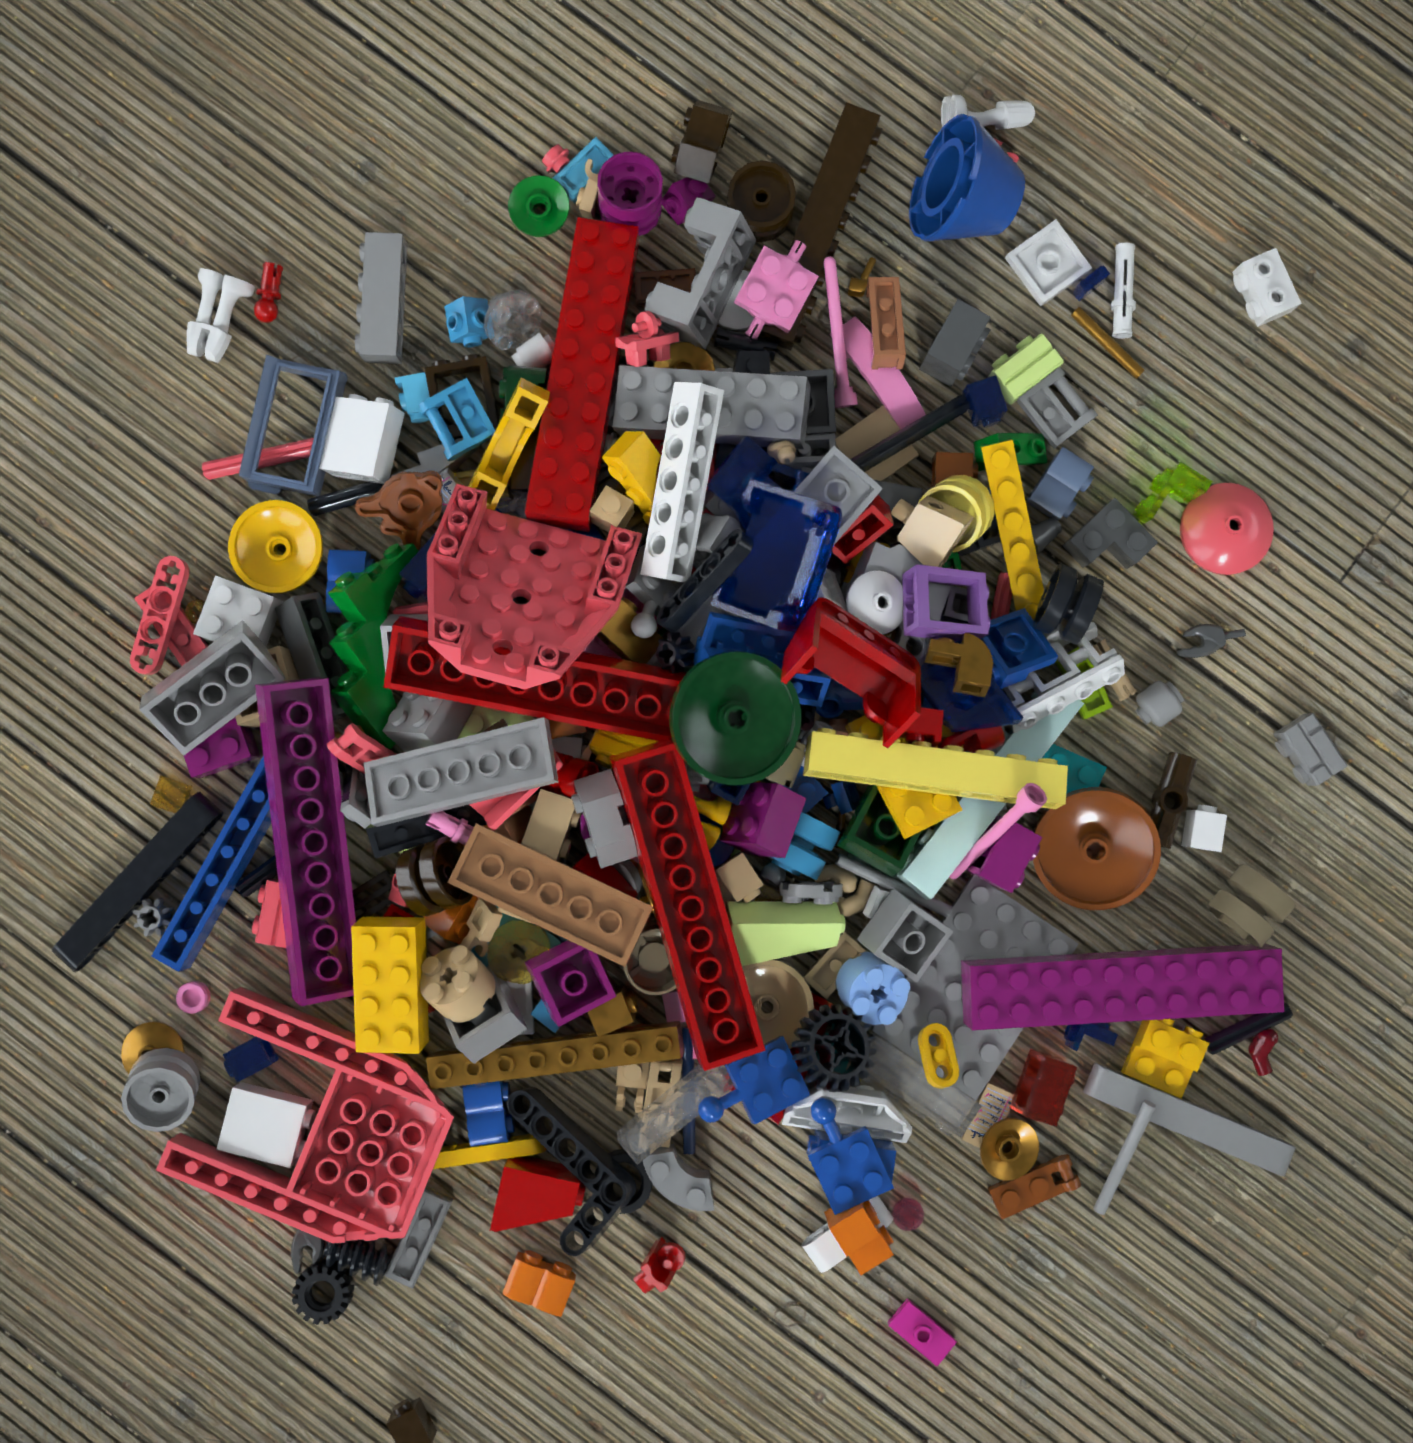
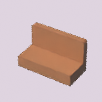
M539 792L529 797L495 832L516 842L522 839L532 815L529 805L537 801Z

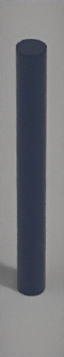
M688 1026L682 1027L685 1050L682 1056L683 1154L690 1155L696 1153L695 1063L693 1059V1044Z

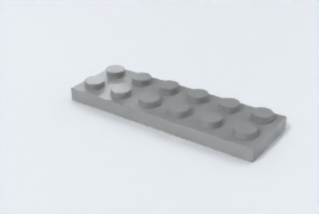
M545 717L364 762L371 825L376 827L559 783L549 720Z

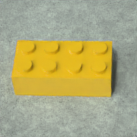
M362 917L351 926L356 1052L419 1054L429 1042L428 1002L420 991V980L423 972L421 966L427 958L425 917Z

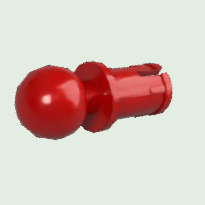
M271 262L263 263L261 285L256 290V294L261 296L262 299H259L254 306V315L264 323L273 322L277 318L279 312L274 300L281 299L279 288L283 266L278 264L274 268L275 263Z

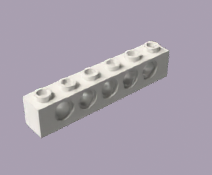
M674 382L640 575L683 583L691 576L724 394L722 389L703 383Z

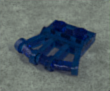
M744 436L708 480L707 489L736 513L746 534L754 539L767 523L755 528L744 508L746 502L748 501L769 520L776 513L754 494L758 487L762 484L783 503L791 496L768 477L771 471L796 479L791 495L810 473L778 463L775 458L766 453L751 438Z

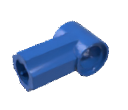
M832 678L822 707H816V712L824 718H836L843 713V710H864L863 698Z

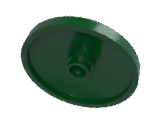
M723 652L702 660L682 678L671 702L669 715L670 731L678 753L695 772L717 783L746 785L768 777L788 759L799 737L801 707L794 685L791 681L787 684L781 682L782 670L776 664L762 656L748 652Z

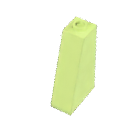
M727 901L726 912L742 966L835 947L838 944L840 934L845 931V917L843 914H840L837 902L828 905L814 904V901H802V903H784L783 901H749L745 903L744 901Z

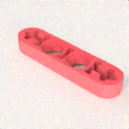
M164 557L156 568L130 655L131 667L140 674H155L161 669L190 572L188 564L178 557ZM176 563V568L180 569L179 575L174 574L171 578V574L167 573V568L174 567ZM162 582L168 584L170 582V584L176 585L175 590L167 586H161ZM163 592H168L172 597V603L166 609H160L157 605V598ZM154 622H159L163 627V633L158 639H151L148 635V628ZM144 642L158 645V649L146 647ZM149 653V658L153 659L152 665H146L144 669V663L140 662L141 656H147Z

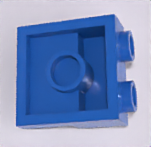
M1025 608L990 620L988 635L980 639L991 652L993 659L991 683L995 682L999 690L1025 680L1030 672L1054 664L1059 657L1043 633L1034 629V621Z

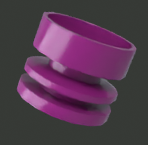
M623 152L613 155L604 162L598 173L597 182L598 211L602 221L639 226V236L647 234L656 227L662 212L663 178L659 167L651 158L638 152Z

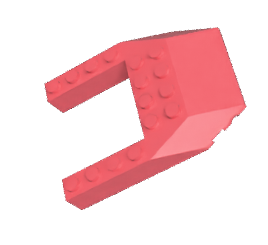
M243 987L230 991L218 1019L219 1022L336 1070L291 1178L234 1154L216 1150L217 1147L182 1133L168 1140L156 1171L333 1244L345 1243L351 1240L364 1239V1241H371L378 1238H405L455 1116L411 1065L392 1053L356 1052L355 1033Z

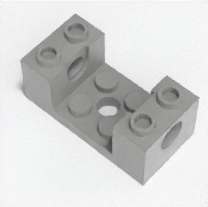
M697 197L693 207L689 208L686 213L684 226L688 233L694 236L700 252L705 254L702 269L694 277L690 293L657 282L654 290L647 296L645 311L652 312L656 318L661 320L660 329L665 333L679 332V341L688 342L706 350L752 251L756 238L741 211Z

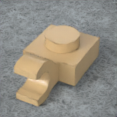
M588 159L585 164L588 181L585 188H580L576 205L580 206L581 216L587 219H594L598 208V174L592 172L594 164L592 159Z
M478 898L467 921L470 930L462 940L461 945H464L470 951L476 946L475 951L480 957L487 953V942L491 941L503 916L501 912H498V908L495 905Z

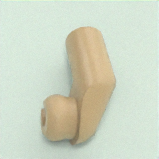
M787 440L770 443L767 447L769 466L772 469H780L785 464V459H789L790 463L793 462L796 457L795 445Z

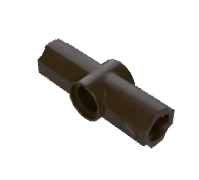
M1175 752L1168 753L1159 787L1152 795L1153 807L1150 814L1157 828L1161 847L1171 849L1181 813L1188 805L1187 793L1197 763V759ZM1168 792L1175 796V804L1171 809L1167 808L1164 803V797Z

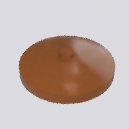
M1088 787L1066 794V804L1057 809L1046 808L1034 829V833L1042 837L1039 843V853L1033 860L1039 879L1052 895L1076 908L1108 910L1125 905L1145 891L1155 877L1159 867L1161 844L1153 819L1138 801L1114 789Z

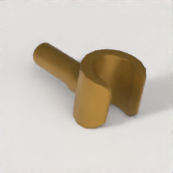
M869 258L861 274V279L851 277L848 289L849 296H864L868 277L876 263L875 258Z

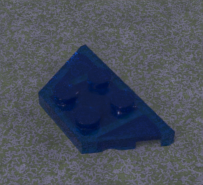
M925 662L921 666V693L934 709L944 710L943 721L951 732L1015 725L1024 718L992 677L989 690L984 698L953 692L956 668Z

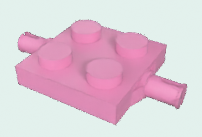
M794 241L788 255L779 254L764 245L740 289L734 303L747 310L754 318L745 332L750 337L754 328L757 327L752 339H758L765 324L776 326L789 333L819 276L807 270L798 262L807 247L802 243L798 252L795 253L801 241Z

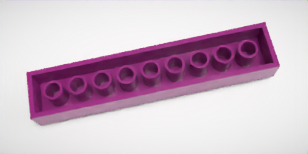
M317 677L256 684L255 689L292 999L300 1006H306L354 996L351 926L356 923L344 814L340 811L342 795L338 760L327 747V743L335 737L328 678Z
M1266 943L1262 948L1247 944L961 960L963 1023L971 1030L1284 1012L1282 949Z

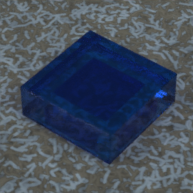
M1104 265L1100 266L1077 285L1073 295L1080 302L1103 284L1110 275V272Z

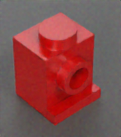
M921 707V715L899 738H905V742L912 744L914 741H926L932 744L931 747H936L941 742L944 710Z

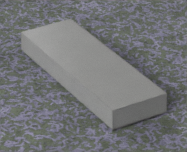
M429 1187L425 1188L406 1237L401 1238L385 1273L386 1277L412 1289L414 1288L453 1202V1198Z

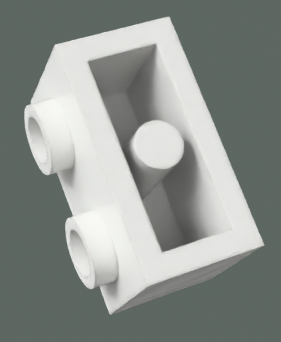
M1276 248L1242 262L1232 272L1235 288L1242 292L1246 301L1247 314L1255 321L1257 327L1291 313L1302 304Z

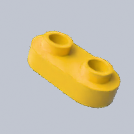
M929 1024L918 1035L923 1068L927 1081L935 1088L944 1089L952 1086L958 1080L959 1066L950 1031L942 1024ZM930 1036L935 1037L937 1041L936 1046H932L929 1043ZM937 1067L943 1070V1078L937 1076Z

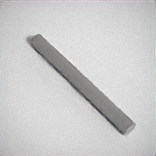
M840 853L836 859L835 865L890 891L894 888L911 901L944 917H948L952 911V906L934 897L930 900H925L908 885Z
M1144 1100L1093 1207L1095 1212L1105 1215L1156 1108L1154 1103Z

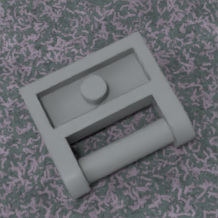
M1061 367L1049 374L1016 401L1053 449L1098 416L1093 408H1088L1064 377L1066 373ZM1055 385L1079 415L1077 420H1074L1051 391L1050 386Z

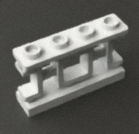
M1091 622L1085 635L1077 644L1080 649L1069 655L1063 646L1070 642L1059 637V626L1050 634L1042 632L1059 656L1057 659L1067 673L1044 685L1033 671L1028 674L1025 680L1003 688L1012 700L1011 703L1002 707L1005 719L1010 722V727L1014 733L1022 729L1031 728L1037 721L1050 714L1054 715L1061 712L1065 706L1078 699H1086L1095 690L1105 685L1116 683L1125 674L1124 659L1120 654L1117 655L1114 648L1099 655L1089 642L1098 637L1097 626L1094 622ZM1088 659L1094 668L1081 674L1076 665ZM995 682L990 684L988 694L999 689ZM1033 688L1039 697L1025 704L1020 694Z

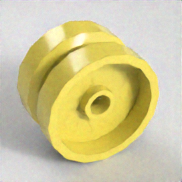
M952 475L930 488L918 501L919 503L925 497L930 496L974 517L953 552L966 549L978 540L991 526L995 514L994 501L989 490L979 480L967 475Z

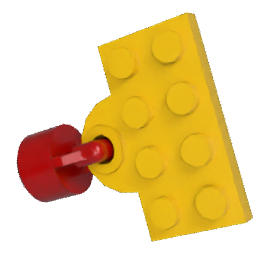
M980 703L956 716L958 729L953 731L942 725L941 742L934 748L944 749V746L953 745L962 747L963 752L968 750L971 753H975L976 750L993 751L1004 745L1006 733L996 711L990 705ZM865 715L845 726L848 733H864L868 735V739L880 740L883 737V726L879 723L871 722ZM898 738L900 743L909 744L905 742V738ZM876 785L904 840L963 810L956 796Z

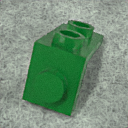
M996 433L973 442L978 472H986L981 447L1011 439L1014 443L1018 465L1046 464L1047 454L1044 436L1042 433Z

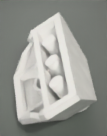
M860 1085L856 1088L850 1087L848 1091L841 1092L839 1089L836 1092H829L827 1087L819 1090L815 1086L809 1090L810 1096L787 1107L782 1118V1125L825 1131L823 1124L817 1123L812 1118L811 1106L819 1098H828L836 1106L837 1112L834 1119L841 1134H848L866 1126L871 1138L907 1143L912 1134V1126L883 1092L875 1091L873 1087Z

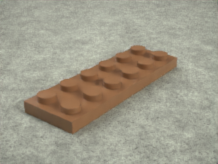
M477 823L447 882L626 967L654 908L639 899Z

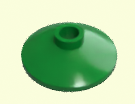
M536 175L523 179L513 188L509 196L508 211L510 218L521 232L529 236L544 237L557 232L564 225L569 215L570 204L565 189L559 182L547 176ZM538 206L545 208L543 214H536L534 211Z

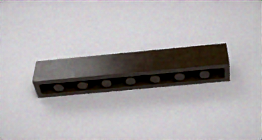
M846 102L788 251L789 253L795 240L801 241L795 253L798 252L800 246L804 243L807 247L798 262L819 277L789 333L776 326L765 324L758 336L759 338L778 341V346L790 351L794 342L801 343L806 330V325L802 324L805 314H812L817 301V297L813 296L816 285L822 287L825 281L824 259L829 256L834 257L839 244V241L835 240L838 229L844 231L850 213L846 211L849 201L855 203L861 184L856 183L859 174L866 175L872 156L867 155L871 145L876 147L883 130V128L878 127L881 115Z

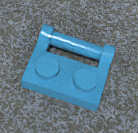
M467 378L419 404L422 414L428 416L445 448L444 455L448 461L456 460L469 450L490 440L495 432V428ZM444 404H446L464 438L458 443L455 442L438 410Z

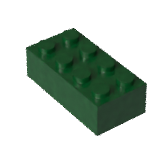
M868 784L837 846L892 877L903 869L921 832L904 840L876 785Z

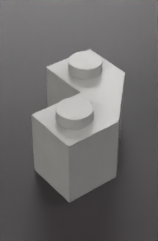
M611 769L574 780L576 794L571 795L576 814L583 813L587 823L590 838L585 839L590 858L596 856L600 868H604L638 857L634 835L630 824L627 822L622 806L624 803Z

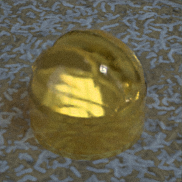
M196 599L189 602L186 606L185 614L192 623L197 624L199 619L192 610L195 606L201 613L205 601Z

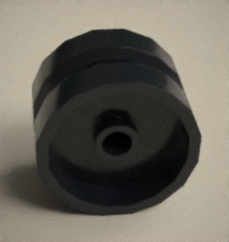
M1060 563L1053 572L1041 596L1034 618V629L1050 634L1059 626V637L1062 640L1075 645L1078 644L1095 615L1103 592L1104 581L1086 574L1077 583V570Z

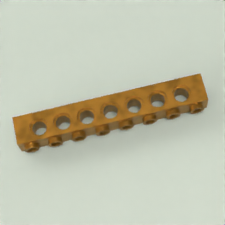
M681 1021L619 1028L600 1037L594 1031L507 1042L474 1064L458 1049L435 1051L426 1057L430 1088L438 1089L681 1059L685 1050Z

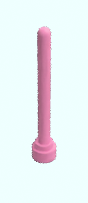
M829 256L824 259V272L837 388L834 389L835 408L852 407L858 405L857 393L853 392V387L849 386L836 260Z
M1027 783L1017 793L1016 804L974 844L949 877L957 879L1025 813L1038 811L1047 801L1043 789L1034 783Z

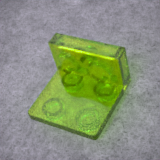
M1179 462L1172 468L1166 467L1162 474L1158 473L1154 477L1148 488L1152 490L1151 494L1146 500L1142 499L1139 502L1133 515L1143 525L1154 518L1167 495L1178 502L1189 503L1206 493L1213 481L1182 462Z

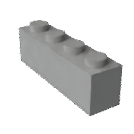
M365 232V243H360V260L364 264L363 273L358 275L359 292H362V303H358L356 308L357 321L360 322V334L355 335V350L365 363L402 364L408 243L401 233Z

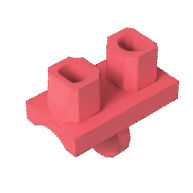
M644 311L637 315L636 322L632 324V330L635 333L616 337V347L625 349L627 365L640 367L647 365V349H649L650 360H669L670 344L679 342V332L665 333L660 329L661 320L656 318L652 312Z

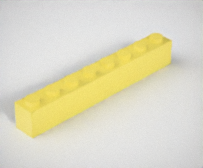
M818 728L816 732L812 731L807 737L803 776L1016 804L1017 793L1027 783H1034L1043 789L1047 797L1046 803L1041 808L1057 809L1066 804L1068 766L1058 765V761L1055 759L1041 758L1038 759V762L1028 761L1026 756L1020 754H1008L1006 757L995 756V752L990 750H976L975 753L963 752V748L960 746L947 745L944 746V749L931 747L932 744L929 742L914 741L911 745L900 743V739H897L887 749L883 746V737L880 740L868 739L867 734L858 732L849 733L848 736L837 735L835 730L829 728Z

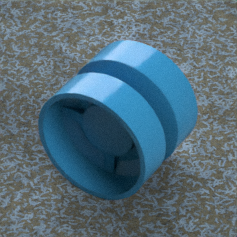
M801 812L786 857H771L773 858L771 863L797 876L803 873L817 880L826 861L812 851L815 846L832 851L841 832Z

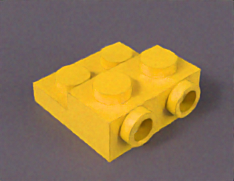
M1142 1020L1121 1072L1182 1099L1193 1071L1198 1072L1209 1043L1202 1040L1203 1033L1185 1026L1184 1031L1173 1027L1174 1020Z

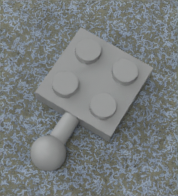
M646 544L640 547L626 584V588L644 604L642 613L637 614L631 622L633 633L640 638H649L655 633L657 622L654 615L657 617L663 605L684 584L683 582L640 575Z

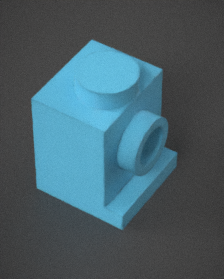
M422 372L395 377V384L403 391V393H399L402 411H407L411 423L429 421L428 416L423 415L419 408V404L422 401L430 398L426 373Z

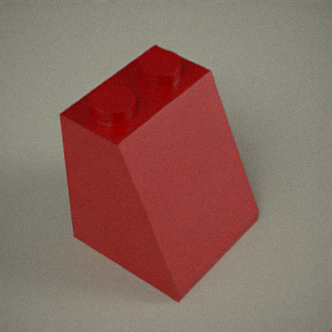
M530 1156L508 1158L503 1168L489 1231L498 1232L572 1216L575 1206L582 1207L586 1186L561 1163Z

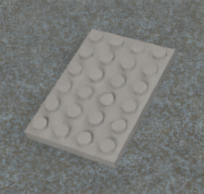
M972 874L952 904L950 915L944 917L941 921L954 932L918 982L905 975V978L910 983V990L904 1008L892 1024L872 1025L870 1029L923 1064L918 1045L919 1032L932 1023L944 1025L951 1033L959 1066V1077L953 1085L974 1100H977L1023 1028L971 1030L963 1023L961 960L1073 954L1079 943L988 882ZM930 1036L929 1043L932 1046H936L937 1041L935 1037ZM937 1067L936 1074L943 1078V1070Z

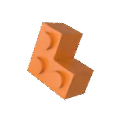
M869 1200L836 1215L832 1208L824 1212L829 1229L846 1257H850L860 1275L865 1274L894 1255L890 1244L894 1243L884 1225L881 1227L877 1226L881 1222Z

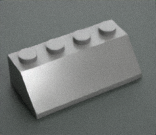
M242 620L141 697L139 710L184 756L256 702V684L282 682L285 680V676L264 643Z

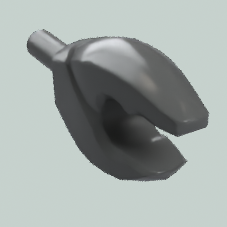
M1214 624L1196 625L1185 631L1182 637L1198 636L1201 639V645L1199 647L1193 646L1190 649L1179 650L1177 655L1190 658L1208 656L1225 646L1227 639L1246 636L1245 629L1224 632L1221 626Z
M299 1229L296 1231L291 1245V1260L295 1274L301 1272L302 1258L304 1256L303 1248L307 1245L312 1247V1263L316 1265L323 1255L325 1240Z

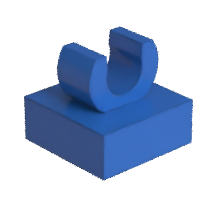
M839 781L832 784L833 793L823 797L826 809L838 806L841 814L855 810L861 800L856 784L847 781Z

